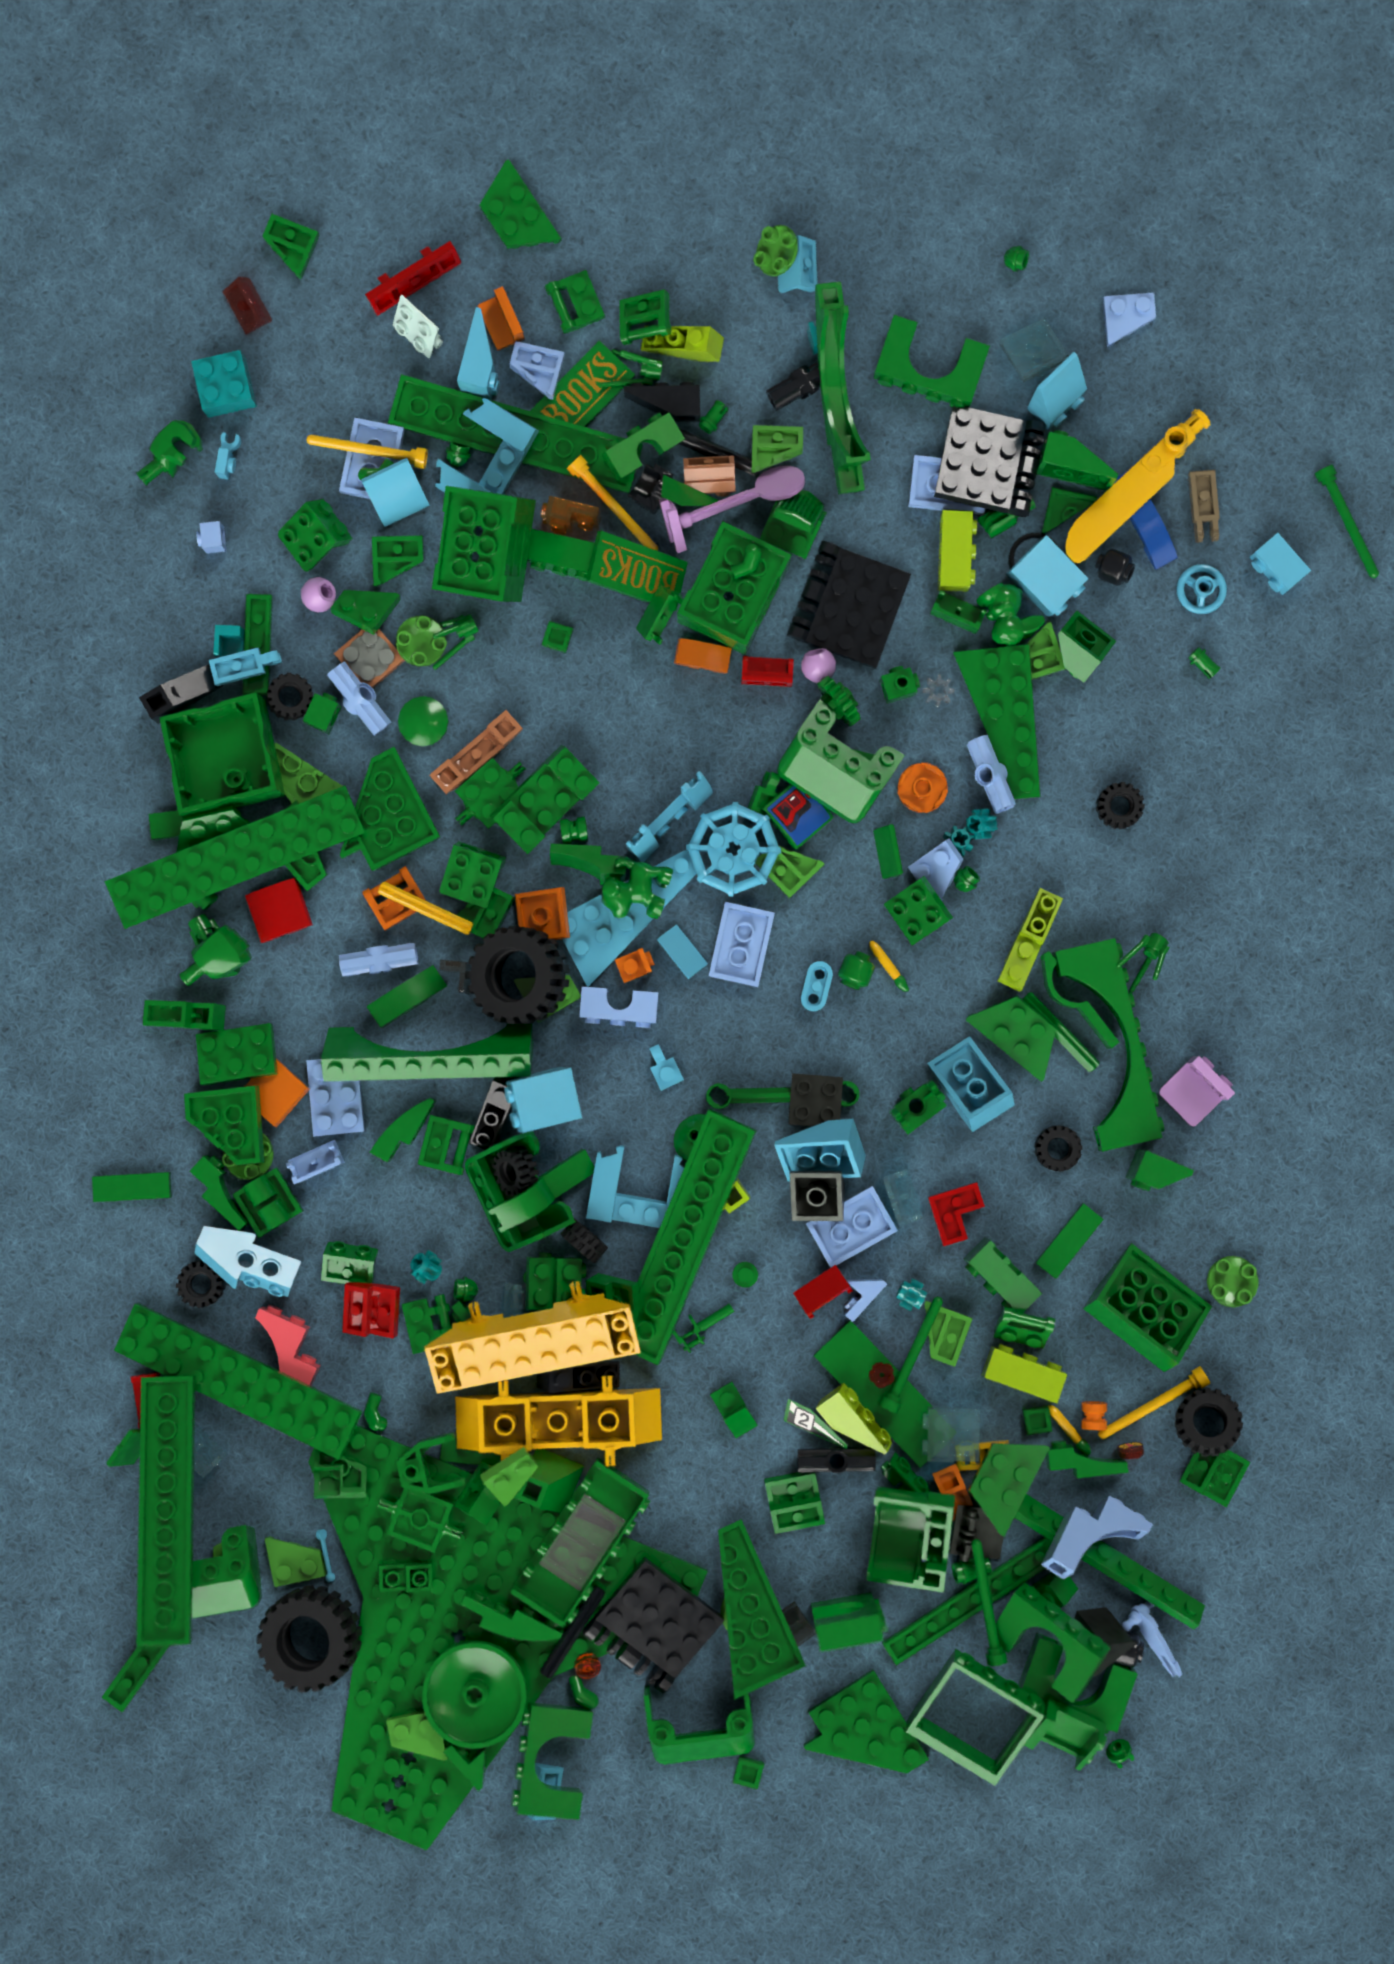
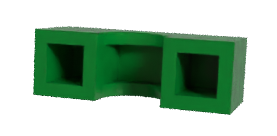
M661 413L654 415L647 420L649 425L643 429L638 425L626 433L628 438L621 442L617 438L605 446L607 450L602 454V457L617 481L642 466L637 456L639 444H651L660 456L685 440L670 413L664 416Z

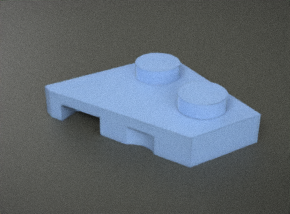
M1154 292L1103 297L1107 346H1112L1118 340L1155 320Z
M515 341L510 360V369L546 397L553 400L565 352Z
M949 838L908 866L916 880L925 876L943 901L942 898L947 888L950 887L954 874L959 870L964 859Z

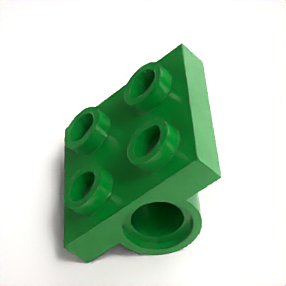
M925 876L884 903L912 946L953 918Z
M278 1167L256 1178L232 1194L258 1238H261L304 1211Z

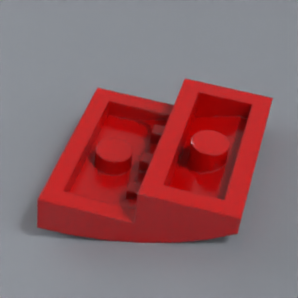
M291 878L245 895L261 943L272 941L313 925L296 878Z
M346 1283L344 1289L342 1332L362 1337L373 1334L392 1339L398 1335L400 1287L374 1283Z

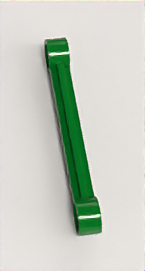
M843 1081V1085L849 1086L854 1090L855 1097L849 1103L842 1100L841 1106H852L859 1099V1089L853 1082ZM718 1083L708 1089L706 1099L709 1105L716 1109H722L729 1104L790 1103L791 1087L728 1088L726 1085ZM716 1087L723 1089L728 1096V1100L723 1105L715 1103L710 1096V1092Z

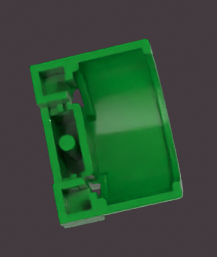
M878 1486L874 1496L873 1505H876L866 1579L872 1582L944 1593L955 1495L935 1492L927 1494Z

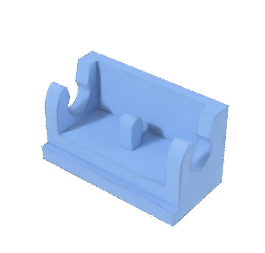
M333 1140L288 1160L286 1166L292 1172L293 1176L291 1179L293 1184H299L345 1162L336 1141Z

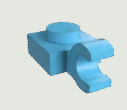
M223 432L220 437L221 448L218 449L215 473L220 479L229 480L230 473H234L236 468V458H233L232 453L240 447L241 437L236 434L235 441L227 443L228 435Z
M659 1044L649 1048L657 1064L650 1067L661 1091L684 1080L674 1058L671 1057L666 1060Z

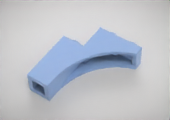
M1108 1496L1098 1504L1092 1517L1088 1511L1074 1507L1065 1514L1042 1562V1566L1065 1579L1075 1571L1085 1551L1096 1541L1111 1537H1126L1139 1540L1150 1532L1153 1524L1147 1521L1142 1514L1132 1511L1124 1506L1122 1501Z

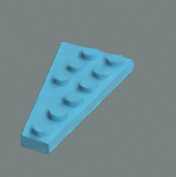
M687 850L654 866L673 869L671 881L666 888L659 887L655 879L652 880V893L665 899L663 909L696 875L694 865ZM601 895L567 912L570 938L562 940L587 987L608 968L653 920V918L646 915L647 908L643 904L632 903L628 914L624 918H616L610 909L604 906Z

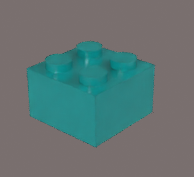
M241 350L191 361L201 407L208 418L257 407L247 361Z

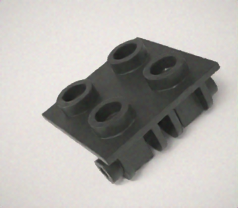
M792 1073L789 1124L815 1126L828 1120H840L843 1077Z
M957 1505L949 1553L959 1555L961 1561L968 1562L973 1557L971 1543L974 1539H979L982 1543L984 1558L1000 1559L1004 1537L998 1534L996 1528L984 1514L981 1507Z

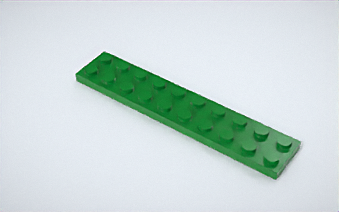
M401 374L388 420L389 425L404 427L405 430L446 442H454L458 445L492 455L496 454L503 441L500 437L463 415L464 411L468 408L473 412L484 404L482 397ZM490 400L539 430L522 461L523 464L584 481L581 477L572 476L567 470V467L582 455L588 462L586 464L589 467L588 471L603 487L624 493L631 492L636 470L617 481L602 457V454L607 450L605 448L607 444L617 438L620 442L625 438ZM643 443L639 444L637 447V456L639 460L644 446Z
M345 785L104 882L124 929H127L365 833Z
M711 1109L707 1111L638 1279L639 1305L635 1329L641 1353L635 1355L656 1365H659L662 1361L757 1130Z
M139 1303L134 1304L114 1351L167 1377L195 1376L196 1391L338 1460L342 1459L363 1412Z
M195 1376L141 1377L136 1646L192 1644Z

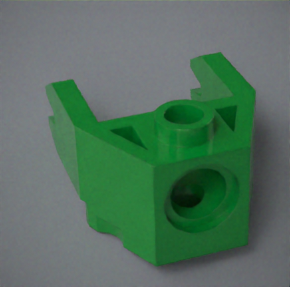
M929 1080L915 1090L910 1087L899 1095L901 1100L889 1112L908 1135L947 1106L944 1103L946 1098L932 1080ZM914 1098L919 1099L922 1103V1109L918 1113H912L909 1109V1103Z
M454 1432L421 1439L399 1457L396 1465L402 1488L432 1494L457 1488L465 1484L464 1477L441 1482L432 1480L425 1454L431 1446L454 1441ZM409 1467H413L416 1473H412Z

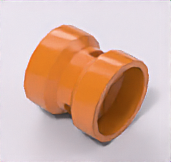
M1081 1402V1410L1084 1412V1416H1086L1081 1420V1428L1086 1430H1106L1107 1420L1102 1417L1107 1412V1402Z

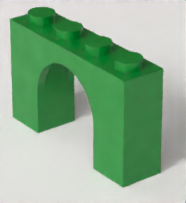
M894 315L873 379L878 380L877 382L882 386L892 387V385L901 387V390L907 394L915 395L917 392L926 395L925 398L932 402H940L941 400L950 403V407L955 406L961 409L970 407L990 345L966 338L955 369L942 378H927L920 375L913 368L909 359V349L918 322Z
M1024 1583L1014 1592L996 1622L999 1645L1007 1653H1010L1021 1641L1028 1628L1041 1627L1052 1632L1062 1643L1066 1660L1063 1669L1051 1687L1074 1703L1087 1687L1111 1647L1105 1644L1100 1637L1095 1636L1084 1628L1079 1621L1063 1612L1058 1605L1042 1596L1036 1588Z
M871 1592L811 1603L820 1652L884 1641L882 1632H887L885 1617L879 1600L874 1599Z
M1036 1633L1018 1684L1020 1688L1028 1693L1036 1694L1043 1702H1046L1050 1697L1105 1723V1733H1109V1730L1117 1733L1138 1674L1135 1669L1112 1663L1105 1669L1098 1690L1089 1698L1072 1703L1051 1687L1054 1683L1055 1672L1064 1649L1062 1643L1056 1639Z
M528 1702V1709H525L522 1715V1725H525L524 1736H520L518 1751L522 1752L521 1762H517L515 1767V1779H518L517 1790L513 1789L511 1796V1806H515L514 1810L517 1814L573 1820L580 1819L582 1791L579 1788L552 1786L542 1782L535 1771V1759L540 1747L554 1737L564 1736L590 1739L593 1718L591 1710L581 1707Z

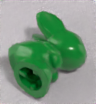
M997 584L980 595L976 600L979 606L983 608L988 607L989 611L986 613V617L991 621L996 620L991 631L992 640L1006 646H1015L1022 639L1025 640L1031 637L1045 622L1042 615H1031L1022 619L1017 616L1021 608L1023 591L1015 585Z

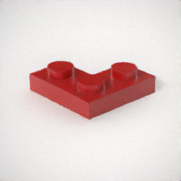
M974 1182L928 1197L942 1245L947 1246L968 1239L961 1214L985 1207L978 1183Z

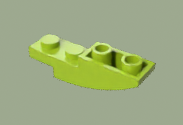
M1039 888L1004 961L1005 964L997 982L1021 992L1063 898Z

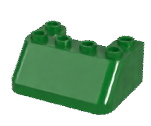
M819 699L780 759L777 771L782 779L850 823H858L866 816L905 755L893 747L884 746L869 761L828 734L836 721V713L829 705Z
M533 1131L520 1133L467 1159L465 1162L466 1173L500 1246L507 1252H512L575 1223L570 1207L561 1201L550 1204L539 1214L503 1232H499L497 1229L501 1223L496 1214L490 1215L487 1209L498 1202L515 1197L511 1196V1194H505L506 1190L502 1191L500 1189L501 1183L497 1184L496 1180L498 1177L493 1174L496 1171L493 1168V1163H496L494 1157L497 1156L498 1152L515 1146H522L523 1149L529 1150L528 1154L537 1155L540 1143Z
M242 1525L227 1529L221 1539L223 1556L193 1561L192 1619L252 1609L260 1603L262 1589L255 1528Z

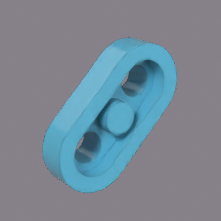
M814 962L807 970L801 994V1004L806 1010L811 1012L822 1009L827 1000L833 972L831 967L825 962ZM816 970H822L824 972V977L822 979H817L815 977ZM811 994L817 995V1003L812 1004L809 1002L808 998Z

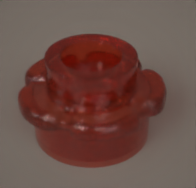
M882 1362L874 1364L869 1372L870 1381L874 1382L875 1386L879 1388L892 1384L894 1381L892 1366ZM883 1372L884 1377H880L879 1374Z

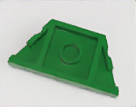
M506 160L479 204L480 209L507 249L519 248L523 245L529 247L538 246V244L554 242V244L560 243L561 237L510 160Z
M233 805L183 816L176 853L251 822L244 819Z
M1018 995L1008 998L999 1004L996 1003L989 1006L985 1010L968 1015L966 1018L967 1022L1041 1082L1044 1080L1057 1028Z
M992 1443L968 1490L978 1502L984 1514L992 1522L999 1535L1004 1537L1050 1447L1046 1445Z

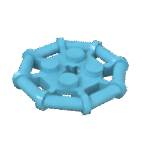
M733 802L729 806L707 814H701L696 830L689 844H686V850L690 854L697 874L696 880L699 883L703 882L721 890L731 897H734L736 893L755 886L765 885L778 854H781V847L778 846L770 824L771 818L768 815L764 816L739 805L738 802ZM732 815V823L718 828L713 824L714 821ZM738 815L757 824L751 829L739 824ZM709 826L713 834L707 845H700ZM761 829L768 847H760L755 834ZM731 843L741 846V849L737 850L738 855L733 856L732 853H727ZM700 852H708L712 863L708 869H705ZM760 854H767L758 872L754 868L755 862ZM716 870L729 875V883L711 874ZM749 871L754 875L751 878L735 883V876Z

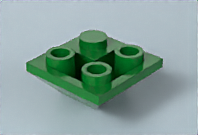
M536 1449L533 1458L538 1468L518 1491L515 1499L539 1509L561 1513L573 1495L585 1465L546 1449Z

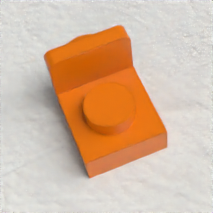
M643 948L615 959L624 984L652 973L651 966L655 965L650 952L644 953Z

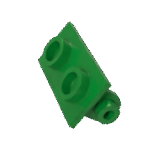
M896 1452L892 1455L889 1462L886 1461L880 1466L883 1470L882 1474L893 1486L900 1481L903 1483L898 1489L929 1494L930 1489L925 1479L917 1476L912 1471L909 1462L905 1458L900 1457Z

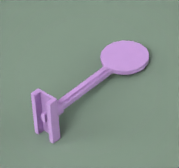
M792 466L770 468L757 478L755 488L735 494L695 511L684 512L679 515L672 501L662 498L659 502L669 540L671 543L674 542L677 553L686 551L683 529L692 526L695 522L749 502L757 497L770 501L791 498L804 488V474L800 469Z

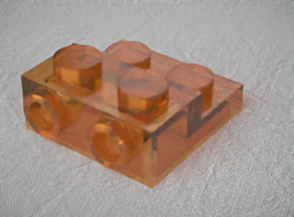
M549 496L548 503L544 502L540 516L543 518L542 524H546L551 528L553 533L565 535L566 532L572 533L574 524H578V528L586 531H592L593 528L599 529L601 515L599 507Z

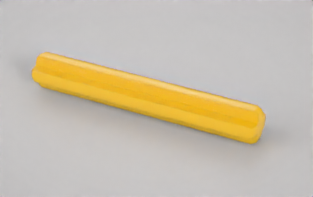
M382 882L378 889L380 895L465 935H469L473 928L472 922L387 882Z

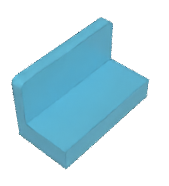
M800 235L796 236L798 241L797 256L792 266L785 273L778 276L779 292L785 293L796 288L806 292L815 291V285L817 284L815 240Z

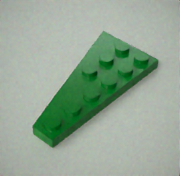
M1030 645L953 652L998 761L1007 769L1008 775L1006 780L1014 799L1041 797Z
M742 1519L718 1530L735 1699L806 1666Z

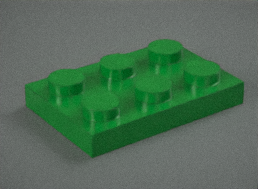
M271 1023L196 1034L200 1084L203 1086L278 1074L274 1031Z

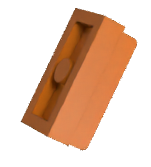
M503 286L494 290V298L478 304V308H481L486 327L497 350L513 345L515 341L520 342L525 339Z

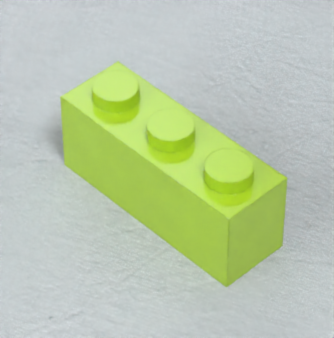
M943 510L941 513L938 591L968 592L971 585L975 584V569H971V560L976 558V544H972V535L977 533V519H973V511Z
M999 1344L998 1348L991 1346L981 1374L984 1378L1058 1403L1068 1375L1061 1371V1365L1050 1361L1047 1362V1365L1037 1362L1038 1357L1025 1352L1022 1356L1013 1354L1014 1349L1003 1344Z

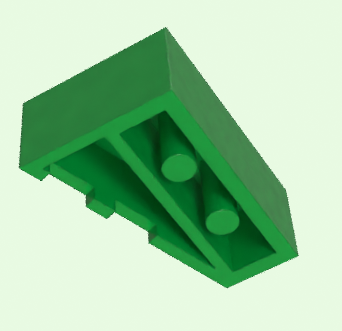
M532 529L527 562L530 563L531 568L538 571L547 569L560 576L568 575L586 581L595 543Z
M984 1237L963 1258L968 1263L965 1268L975 1278L980 1275L986 1281L983 1286L993 1296L998 1293L1004 1299L1001 1302L1004 1307L1012 1308L1014 1312L1024 1313L1042 1293L1011 1263L1007 1256H1004L995 1247L996 1245L990 1239Z

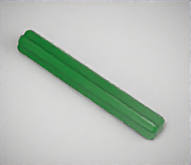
M1032 992L1027 993L1022 998L1057 1027L1054 1037L1088 1072H1092L1098 1067L1100 1062Z

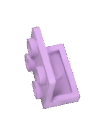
M1193 1056L1159 1089V1095L1190 1126H1196L1222 1100H1229L1235 1094L1231 1089L1232 1083L1223 1075L1219 1077L1212 1070L1215 1066L1204 1056L1202 1058L1200 1056Z

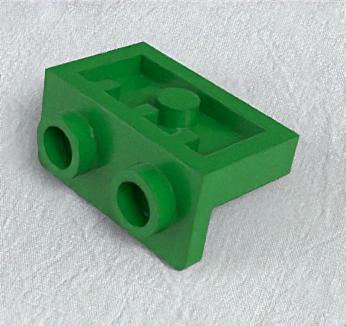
M340 1241L328 1242L323 1253L321 1281L340 1284L374 1283L375 1261L378 1249L367 1245H349Z

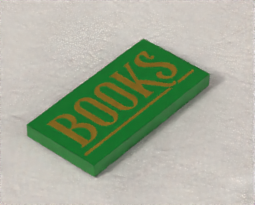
M599 340L558 382L554 399L552 400L544 396L530 411L587 427L626 387H601V383L631 380L636 376Z
M597 531L586 581L650 603L659 585L681 594L688 562L610 533Z

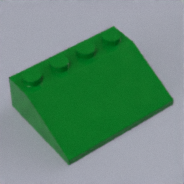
M1131 1243L1096 1287L1083 1309L1160 1370L1166 1372L1180 1363L1212 1306Z

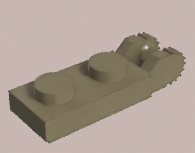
M1215 470L1191 471L1188 473L1195 542H1203L1204 532L1202 523L1210 522L1211 540L1218 541V520L1220 516Z

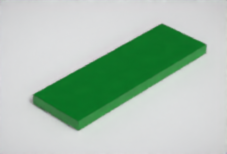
M851 1320L814 1354V1357L840 1384L845 1383L848 1388H852L856 1392L858 1400L863 1407L868 1408L872 1412L875 1421L889 1433L890 1437L920 1468L957 1433L908 1380L899 1397L901 1398L900 1404L902 1405L897 1414L879 1406L882 1396H886L887 1392L890 1393L900 1371Z

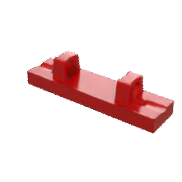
M451 241L433 252L429 246L420 251L423 256L422 259L391 278L386 273L378 277L381 284L365 294L376 315L378 316L396 305L401 295L405 298L409 297L461 264L462 262Z

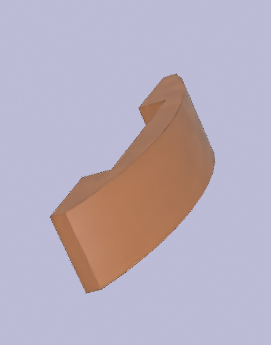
M505 710L487 725L486 730L453 758L447 759L429 776L447 795L504 749L523 728Z

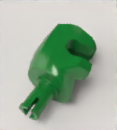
M174 420L154 437L148 448L153 455V460L136 472L137 476L146 486L162 472L168 473L171 478H174L179 465H184L187 458L173 445L178 440L183 441L191 449L196 448L198 452L203 450L201 438L190 423Z
M224 925L192 949L191 954L195 962L185 971L181 972L179 976L187 986H191L192 983L204 974L212 979L235 976L239 973L240 967L248 963L252 958L249 951L250 945L235 929Z

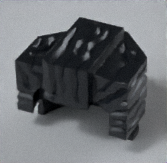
M646 464L637 484L628 493V497L632 498L635 504L655 515L661 507L659 500L663 498L661 497L663 474L672 479L673 474L657 464L654 467Z

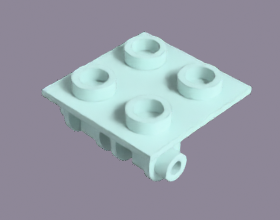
M401 295L393 326L401 336H405L414 345L418 352L430 358L433 348L438 349L443 343L441 336L438 334L439 328Z

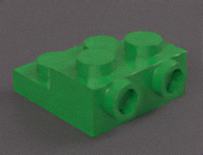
M527 1257L525 1309L553 1308V1303L570 1299L572 1293L569 1284L574 1282L575 1285L576 1281H578L581 1286V1278L586 1277V1265L582 1263V1258ZM581 1289L582 1294L586 1295L585 1290Z

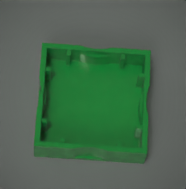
M257 692L224 700L210 707L193 708L159 717L166 752L172 766V784L178 814L182 817L231 805L239 808L285 796L266 700ZM244 766L248 770L246 776L250 782L249 789L237 790L234 794L228 793L226 791L227 785L223 778L224 771Z

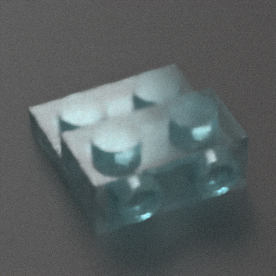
M928 1407V1414L923 1413V1429H927V1439L922 1440V1455H927V1461L979 1462L980 1409Z

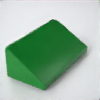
M890 824L875 829L873 833L882 879L901 876L903 870L894 825Z

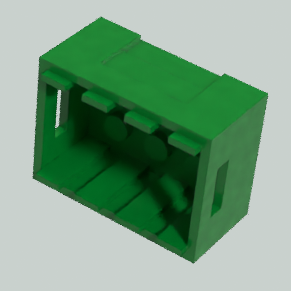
M446 486L442 512H445L438 564L435 563L432 589L501 602H522L536 500ZM478 526H481L483 529V533L480 536H477L475 533V529ZM474 552H477L479 554V560L477 562H474L472 560V554Z
M722 521L711 543V551L692 589H688L677 612L678 623L746 655L789 569L792 555ZM751 543L756 544L762 553L758 568L743 578L735 579L731 567L744 561L745 547ZM726 592L733 594L734 598L731 601L724 599Z

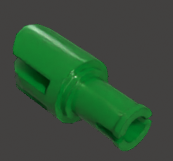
M1032 499V502H1030V510L1036 508L1034 500ZM991 510L980 516L978 522L992 539L1016 525L1019 516Z

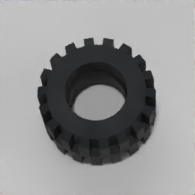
M1205 1388L1201 1391L1198 1389L1191 1395H1188L1180 1404L1175 1416L1176 1434L1183 1441L1182 1444L1191 1449V1452L1195 1454L1200 1453L1201 1456L1205 1457L1208 1455H1212V1457L1218 1456L1220 1453L1228 1451L1239 1439L1243 1428V1423L1241 1422L1243 1416L1242 1412L1238 1410L1239 1406L1236 1401L1233 1402L1230 1399V1395H1224L1218 1389L1215 1391L1211 1390V1388ZM1211 1408L1221 1415L1224 1428L1218 1436L1206 1437L1196 1430L1193 1418L1198 1410Z

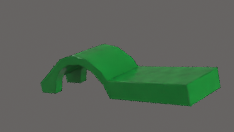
M1049 951L1041 955L1044 987L1049 997L1060 1006L1069 1009L1076 1008L1105 1047L1112 1049L1119 1043L1114 1034L1088 1001L1081 1003L1069 1002L1058 994L1052 981L1053 969L1057 961Z
M581 1149L540 1175L538 1181L521 1194L506 1201L498 1202L487 1209L490 1215L496 1214L501 1223L497 1229L499 1232H503L539 1214L555 1198L594 1174L595 1166L586 1150Z

